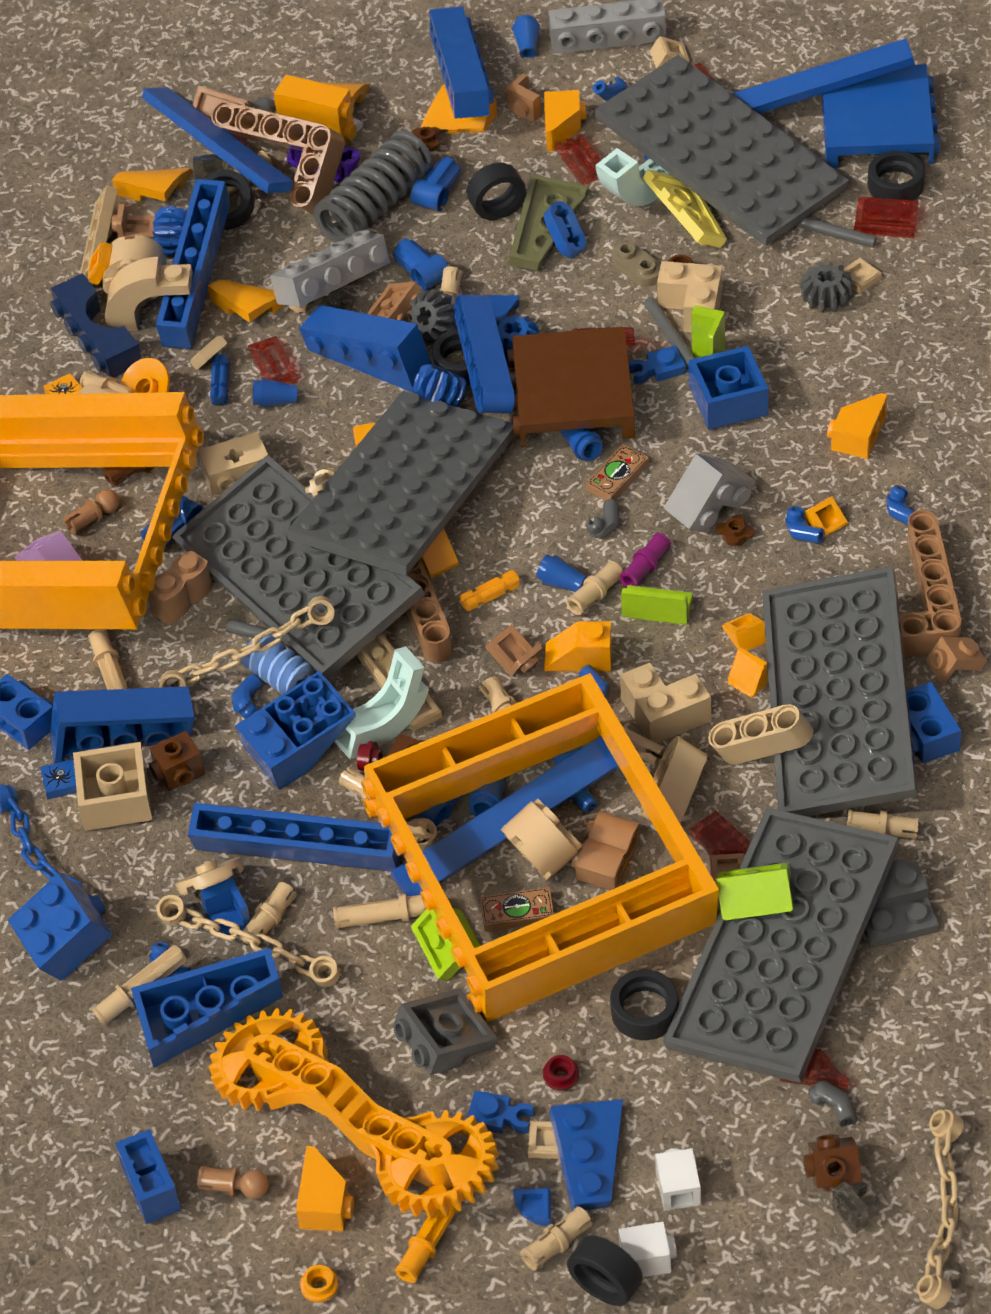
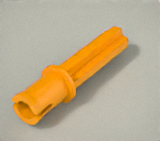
M454 1186L447 1188L446 1191L454 1189ZM454 1206L449 1207L448 1214L445 1217L440 1209L436 1210L432 1218L427 1217L418 1234L409 1239L408 1244L410 1247L394 1270L400 1279L409 1283L417 1281L429 1257L433 1258L435 1256V1247L457 1212Z

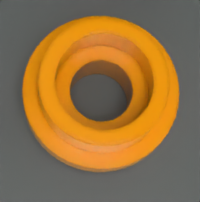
M324 1265L311 1266L305 1271L300 1281L301 1292L304 1297L309 1301L317 1303L331 1299L336 1294L339 1285L335 1272ZM322 1281L326 1283L322 1288H313L316 1282Z

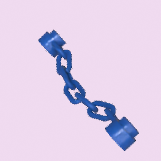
M0 784V814L6 811L11 813V832L14 836L20 838L24 847L21 850L22 857L32 869L40 870L44 876L51 880L59 872L48 863L39 848L31 844L28 837L30 832L29 816L26 812L21 811L16 804L18 803L16 791L10 784L7 786ZM24 817L25 829L19 827L17 832L16 821L21 822ZM33 851L40 858L37 861V865H35L29 858V856L33 854ZM59 873L83 889V885L79 880L64 873ZM86 893L100 915L104 914L105 907L101 898L98 895L91 896Z

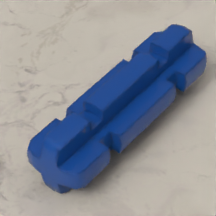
M224 353L222 355L215 354L212 357V388L210 389L211 403L216 406L219 404L225 405L228 402V371L230 362L228 361L229 357Z

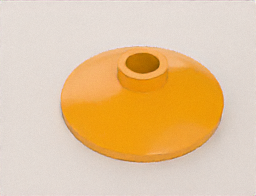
M143 358L127 369L120 384L131 388L135 393L169 392L170 376L168 369L161 361L154 358Z

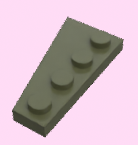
M531 174L508 265L538 271L555 246L545 224L544 213L554 202L562 201L567 203L575 214L588 195L590 186Z

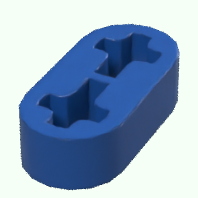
M562 201L554 202L544 213L545 224L558 251L565 257L574 258L586 246L585 235L572 208Z

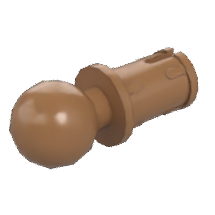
M102 490L96 495L95 502L91 499L85 500L83 506L64 516L63 522L68 530L71 529L70 532L72 534H76L92 522H100L103 518L102 513L111 514L115 512L119 507L120 499L113 490Z
M201 1166L198 1172L197 1186L198 1190L229 1193L231 1197H235L237 1190H241L246 1197L257 1199L264 1196L268 1191L269 1180L262 1171L257 1169L240 1175L238 1167L229 1170Z

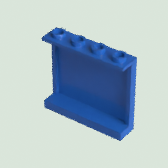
M915 64L821 94L826 164L832 168H838L839 155L882 154L889 151H905L908 153L928 152L929 164H933L934 153H939L940 142L939 135L933 134L937 133L938 123L937 115H932V113H935L936 103L935 95L930 96V94H933L934 83L933 76H928L927 64Z

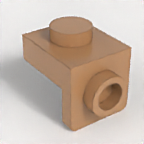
M523 73L506 87L507 109L513 111L521 118L525 117L535 122L541 117L540 95L529 89V76Z
M119 204L117 215L112 216L113 233H117L118 238L125 236V240L135 239V235L154 239L152 231L155 216H128L126 205Z
M511 624L491 640L485 648L510 676H513L519 670L525 674L539 662L536 656L543 647L539 643L532 647Z
M941 636L926 658L927 664L939 682H947L955 670L978 671L987 663L979 649V645L972 638Z

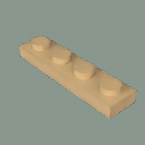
M106 185L100 194L93 210L80 274L83 273L87 279L91 256L102 241L107 242L113 231L111 219L116 214L119 205L118 202H115L118 189Z

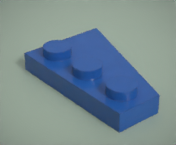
M623 1099L551 1107L549 1114L572 1211L578 1206L584 1210H593L609 1207Z

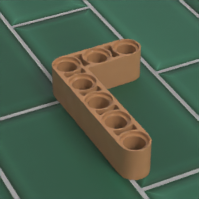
M220 102L214 107L211 115L212 122L233 135L303 151L292 190L290 191V201L294 206L314 214V207L325 196L330 195L345 146L343 136L323 124L230 102Z
M927 510L915 511L908 518L907 544L923 611L900 614L904 657L930 654L941 636H961V615L938 520L932 512Z
M420 558L408 573V576L421 586L425 595L410 607L406 614L424 657L430 662H444L451 657L453 652L450 628Z

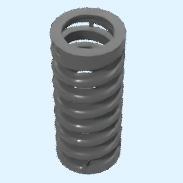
M396 131L378 150L370 155L369 159H366L359 168H356L349 177H346L340 183V186L335 187L330 192V195L325 196L314 207V219L321 232L328 239L338 242L351 237L358 231L367 230L368 227L373 226L377 222L378 217H383L387 213L388 208H392L397 204V199H402L407 194V190H412L417 179H423L429 174L434 164L427 146L421 139L408 131ZM403 141H407V142L411 143L412 145L415 146V148L411 147L410 145H408L407 143H405V142H403ZM401 152H402L403 154L407 155V156L412 160V162L414 163L415 166H413L412 164H410V163L403 157V155L401 154ZM350 197L354 199L357 205L351 201ZM329 210H331L334 219L337 221L334 224L330 218ZM339 224L349 235L339 231L336 225Z

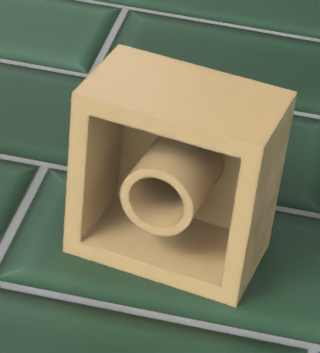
M141 742L73 753L78 807L84 831L152 820L147 768Z

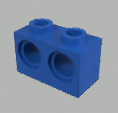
M5 674L0 679V730L30 750L50 732L53 703L44 696L39 697L32 692L31 688L24 681H17L9 674Z
M928 682L908 689L913 751L917 753L922 764L960 751L961 729L933 683Z
M149 1129L115 1142L121 1166L145 1223L149 1224L181 1211L175 1186L151 1130Z

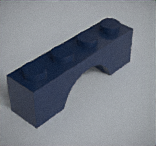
M83 273L51 287L53 301L50 302L53 313L57 318L62 317L64 319L65 327L71 336L76 334L82 351L85 354L90 353L92 355L94 366L99 372L104 371L108 377L115 378L125 373L136 361L142 359L139 344L125 326L109 328L92 322L93 318L101 310L97 291L88 282Z

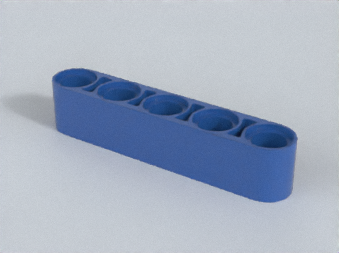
M457 295L454 305L455 321L477 411L479 413L511 414L514 407V390L491 299L489 296Z

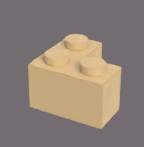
M661 261L657 281L658 304L661 308L683 309L684 332H691V313L695 305L715 310L720 308L723 292L722 266Z
M651 663L620 674L621 699L647 739L659 743L712 721L711 696L696 674L666 686Z

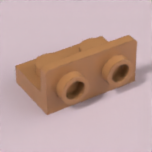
M416 281L389 284L367 314L411 322L412 316L407 313V311L413 309L410 300L417 298L418 293L422 290Z

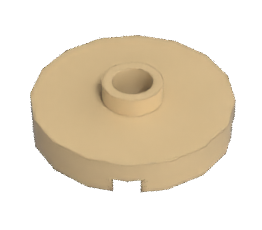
M240 857L219 864L212 860L195 867L197 873L177 881L175 885L179 895H188L189 890L187 887H190V889L194 887V890L199 889L200 891L231 878L234 875L232 869L237 874L243 872L244 866Z

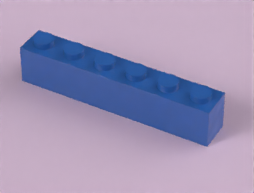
M463 6L429 9L430 37L454 119L489 116V104H494L493 88L489 86L488 72H485L484 59L481 58L480 46L476 44L475 30H472L471 17H466Z
M195 180L172 264H191L193 275L190 295H165L163 297L156 327L161 345L164 347L192 349L230 207L225 181Z
M194 803L188 837L195 850L382 871H393L399 867L401 856H398L393 848L390 838L392 833L389 827L383 828L381 823Z

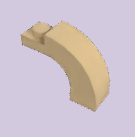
M158 256L140 259L123 267L114 276L109 286L105 310L106 326L109 328L125 326L128 331H138L141 313L140 302L153 296L190 295L193 275L191 264L160 265Z

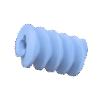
M267 635L266 637L259 639L258 642H261V647H263L268 643L274 641L276 638H274L272 635ZM282 642L264 652L255 651L241 660L245 668L250 669L252 673L259 676L272 688L277 689L281 694L289 691L314 673L310 663L304 662L300 655L295 656V652L291 649H286Z

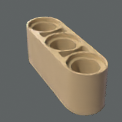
M788 704L718 723L711 729L708 740L726 763L737 765L801 748L810 742L813 737V727L796 706Z
M677 736L665 749L653 779L680 823L705 765L707 754ZM641 806L640 815L651 821Z

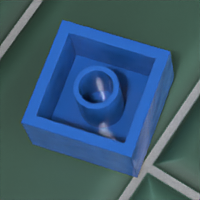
M749 346L688 360L689 388L708 430L768 415V387Z
M59 873L7 920L37 967L60 981L72 973L113 935L82 887Z

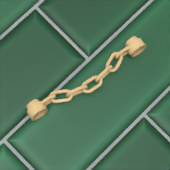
M325 596L314 597L307 607L292 614L290 621L281 627H271L256 635L252 640V644L240 650L228 649L215 655L211 662L200 666L198 664H191L179 671H166L160 678L159 688L171 687L167 684V681L171 678L179 681V684L175 687H186L200 680L204 673L213 670L225 671L238 665L243 657L255 651L264 652L281 642L282 636L294 628L302 629L313 623L316 625H326L334 617V605ZM323 604L327 607V610L323 613H318L315 611V607ZM308 612L309 620L301 623V619L296 618ZM273 632L272 636L277 639L261 647L262 643L258 642V640ZM233 653L232 659L235 661L220 666L221 661L218 659ZM194 669L193 675L195 677L186 681L183 674Z
M176 895L164 896L157 904V914L162 922L168 926L179 924L192 930L201 927L210 930L212 935L231 941L238 938L250 943L251 948L255 952L262 950L257 947L261 944L260 939L277 946L273 948L275 953H272L273 959L280 957L292 963L297 972L311 977L315 984L320 987H330L340 977V969L337 963L329 956L312 958L307 955H300L297 957L284 950L283 945L279 941L264 934L252 935L240 930L238 924L219 918L214 921L205 919L201 913L187 908L182 899ZM178 909V913L175 916H168L172 910ZM187 913L195 916L192 919L195 925L184 921ZM218 924L232 927L229 929L231 935L218 932L221 929ZM303 960L311 963L309 971L300 968L305 965ZM324 971H332L329 977L321 978V974Z
M950 1110L936 1111L929 1121V1127L935 1136L934 1151L942 1176L940 1179L942 1224L940 1225L937 1239L928 1251L925 1276L919 1280L916 1291L920 1300L934 1309L944 1307L952 1295L951 1283L942 1278V1266L950 1254L949 1245L958 1224L957 1177L949 1150L951 1143L960 1136L964 1122L960 1116ZM941 1140L945 1142V1146H940ZM944 1156L946 1157V1161L949 1168V1171L946 1172L942 1161V1157ZM946 1181L951 1182L952 1196L946 1193ZM953 1205L952 1218H947L948 1207ZM945 1228L949 1229L946 1240L943 1238ZM936 1249L945 1250L941 1257L938 1255L933 1256ZM933 1266L936 1268V1274L931 1275V1267Z

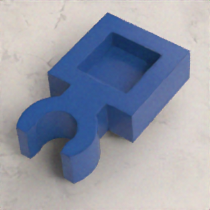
M675 345L646 353V361L637 359L628 362L629 373L640 371L633 374L635 384L644 383L651 376H654L658 382L686 374V365Z
M475 1090L467 1118L474 1115L478 1124L481 1122L485 1123L488 1132L503 1134L504 1126L507 1125L511 1126L518 1133L526 1134L530 1131L529 1122L520 1121L518 1118L524 1115L534 1117V1106L520 1103L513 1107L510 1106V1096Z

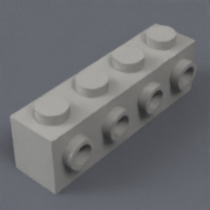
M662 0L619 1L616 3L548 11L553 54L656 42L659 36L666 38V17Z
M370 230L358 231L351 237L335 242L330 247L320 252L312 253L307 258L297 263L289 264L284 269L270 275L277 304L301 307L389 264L390 259L384 235L370 233Z

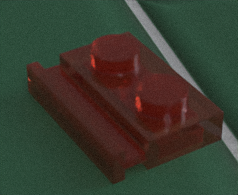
M859 197L854 230L874 236L914 239L919 201Z

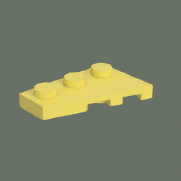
M648 169L642 179L693 236L694 240L702 246L710 245L721 248L727 238L705 200L675 177Z

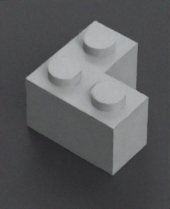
M695 454L663 509L687 528L706 532L717 521L718 513L723 505L740 508L748 501L756 481L730 461Z

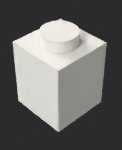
M674 1148L664 1153L655 1154L656 1174L664 1211L701 1205V1190L693 1149L681 1150Z
M664 1222L618 1229L619 1246L638 1263L643 1277L671 1273V1259L677 1258L674 1236H666Z

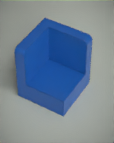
M232 877L199 891L203 909L209 920L225 919L238 924L240 930H243L250 922L248 907ZM218 924L221 928L218 932L231 935L229 929L232 927Z

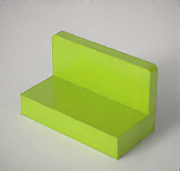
M694 306L691 313L692 354L694 357L699 358L725 351L724 311Z
M628 585L621 592L622 617L687 625L693 594L690 592Z
M789 862L719 872L716 877V884L719 889L722 919L732 920L792 911L793 901L789 882L791 878Z
M453 908L473 947H479L480 944L463 912L460 909ZM426 909L410 927L437 979L447 981L460 968L452 957L451 948L453 946L448 938L443 940L437 929L435 920L438 918L433 910L428 911Z

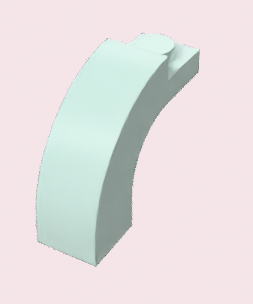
M618 148L596 164L597 176L602 186L632 206H644L659 198L642 179L648 169L671 175L651 159L638 166L636 160Z
M406 646L395 649L389 675L384 686L370 701L352 709L356 713V717L334 741L350 760L357 758L358 748L362 743L368 744L369 741H376L378 747L394 739L410 724L424 704L429 691L427 686L421 681L425 667Z

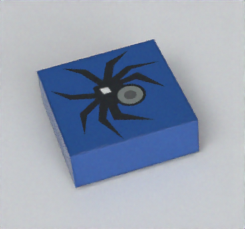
M73 759L40 767L47 800L77 793Z

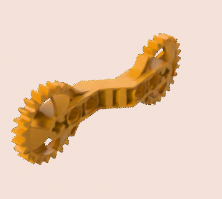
M276 1008L272 1016H267L266 1012L262 1010L259 1019L254 1020L251 1015H248L247 1024L244 1026L235 1022L236 1031L234 1033H223L226 1042L215 1043L218 1052L210 1054L213 1064L208 1067L212 1074L213 1084L216 1090L219 1091L222 1099L228 1098L231 1106L240 1103L243 1110H246L253 1103L256 1111H260L264 1103H268L271 1110L292 1104H303L326 1116L360 1151L376 1160V1174L384 1194L388 1196L393 1206L399 1205L402 1213L411 1209L413 1216L417 1217L425 1210L428 1218H432L435 1211L440 1209L445 1217L451 1206H454L460 1212L462 1211V1201L467 1200L474 1204L473 1194L475 1192L484 1194L487 1192L483 1182H494L495 1180L492 1171L499 1169L496 1161L499 1153L491 1131L488 1132L484 1122L478 1124L474 1115L465 1120L462 1111H459L451 1118L448 1110H444L441 1118L436 1119L433 1111L404 1118L377 1105L340 1067L327 1061L328 1049L319 1028H316L312 1019L307 1021L304 1013L295 1017L293 1010L289 1009L282 1016L279 1008ZM283 1030L298 1033L294 1044L277 1035ZM247 1067H252L256 1079L259 1081L251 1089L237 1086L239 1078ZM454 1133L469 1136L459 1155L454 1154L450 1142L447 1141ZM413 1179L429 1187L422 1195L407 1191ZM454 1186V1189L446 1191L447 1188Z

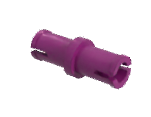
M655 533L643 549L637 550L633 555L631 564L620 574V581L626 588L628 585L638 586L648 573L654 572L658 566L659 559L670 549L671 542L668 537L661 533Z

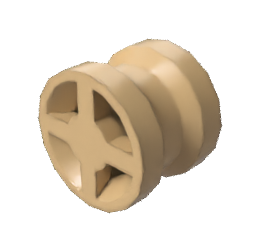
M415 818L407 823L417 843L424 839L427 840L426 842L418 843L421 851L438 842L437 828L429 819Z

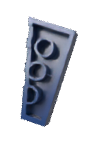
M319 305L299 328L309 351L412 393H415L413 390L414 380L421 366L432 365L416 323Z
M189 687L55 692L49 732L54 764L65 761V757L73 756L74 752L136 742H144L146 746H151L184 731H187L191 737L194 712Z
M270 947L131 988L153 1068L234 1025L235 1022L238 1023L247 1018L248 1015H252L283 998L279 975Z

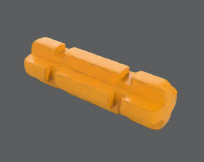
M509 570L501 574L502 578L500 579L497 576L474 587L475 591L470 589L459 596L462 607L465 611L469 612L478 608V603L484 605L506 594L505 590L507 589L510 592L519 588L521 583L517 573L514 570Z

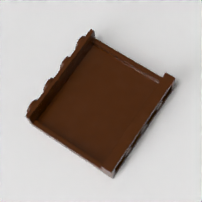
M624 327L512 336L513 349H507L509 368L515 367V371H509L513 390H517V393H514L512 413L519 412V416H513L514 435H521L522 448L526 447L525 433L621 425L623 439L635 438L634 409Z

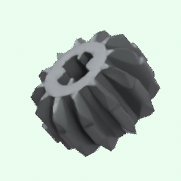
M818 262L816 268L808 267L806 274L802 275L801 279L803 302H808L810 309L819 306L821 313L825 310V307H829L833 312H835L837 305L845 307L847 300L851 299L853 286L850 272H846L843 265L834 267L832 262L828 265H822Z
M443 290L421 291L418 293L417 298L410 300L413 309H410L407 313L412 316L411 323L418 325L423 340L428 342L435 341L442 334L456 329L453 322H456L454 315L455 304H451L452 295L444 294Z

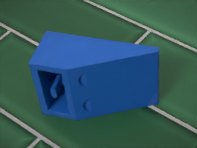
M318 671L235 725L243 747L278 790L306 774L356 717V713L322 673Z

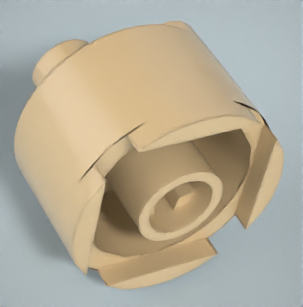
M135 235V239L125 240V236L114 240L111 243L110 267L106 269L103 275V289L108 293L114 276L123 267L137 260L159 256L160 265H166L164 250L161 245L153 239L141 235ZM158 296L149 297L143 300L142 302H140V307H144L146 305V302H150Z
M537 798L534 802L528 803L500 830L548 881L579 853L578 850L582 845L559 823L560 820Z

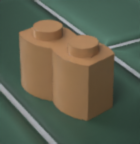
M188 551L174 560L169 571L156 576L154 589L150 591L148 596L152 615L169 625L180 620L188 612L191 604L202 600L212 588L208 561L193 551Z
M600 811L595 821L590 820L584 834L586 842L578 850L579 853L572 858V867L575 868L576 880L608 890L617 888L638 844L640 823Z

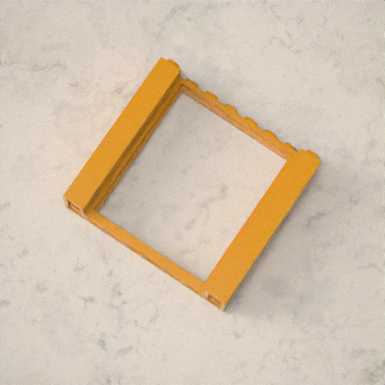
M185 392L0 395V468L169 467L133 574L126 561H0V629L138 628L141 617L146 613V602L149 593L155 586L156 572L163 563V552L166 543L171 539V528L175 517L179 515L182 496L187 492L188 478L191 470L195 468L199 446H202L204 442L203 429L198 426L194 408L189 404Z
M591 673L364 766L365 780L361 781V785L366 799H363L366 813L370 819L375 817L383 828L389 827L392 833L390 838L395 852L398 856L403 854L408 862L405 864L410 880L413 883H419L423 890L420 892L424 906L428 911L433 910L438 919L435 922L442 939L448 938L453 946L451 954L455 963L458 964L459 968L464 967L468 974L466 981L471 993L467 994V998L473 1004L475 1012H479L486 1023L716 923L719 889ZM602 737L675 863L474 948L405 819Z

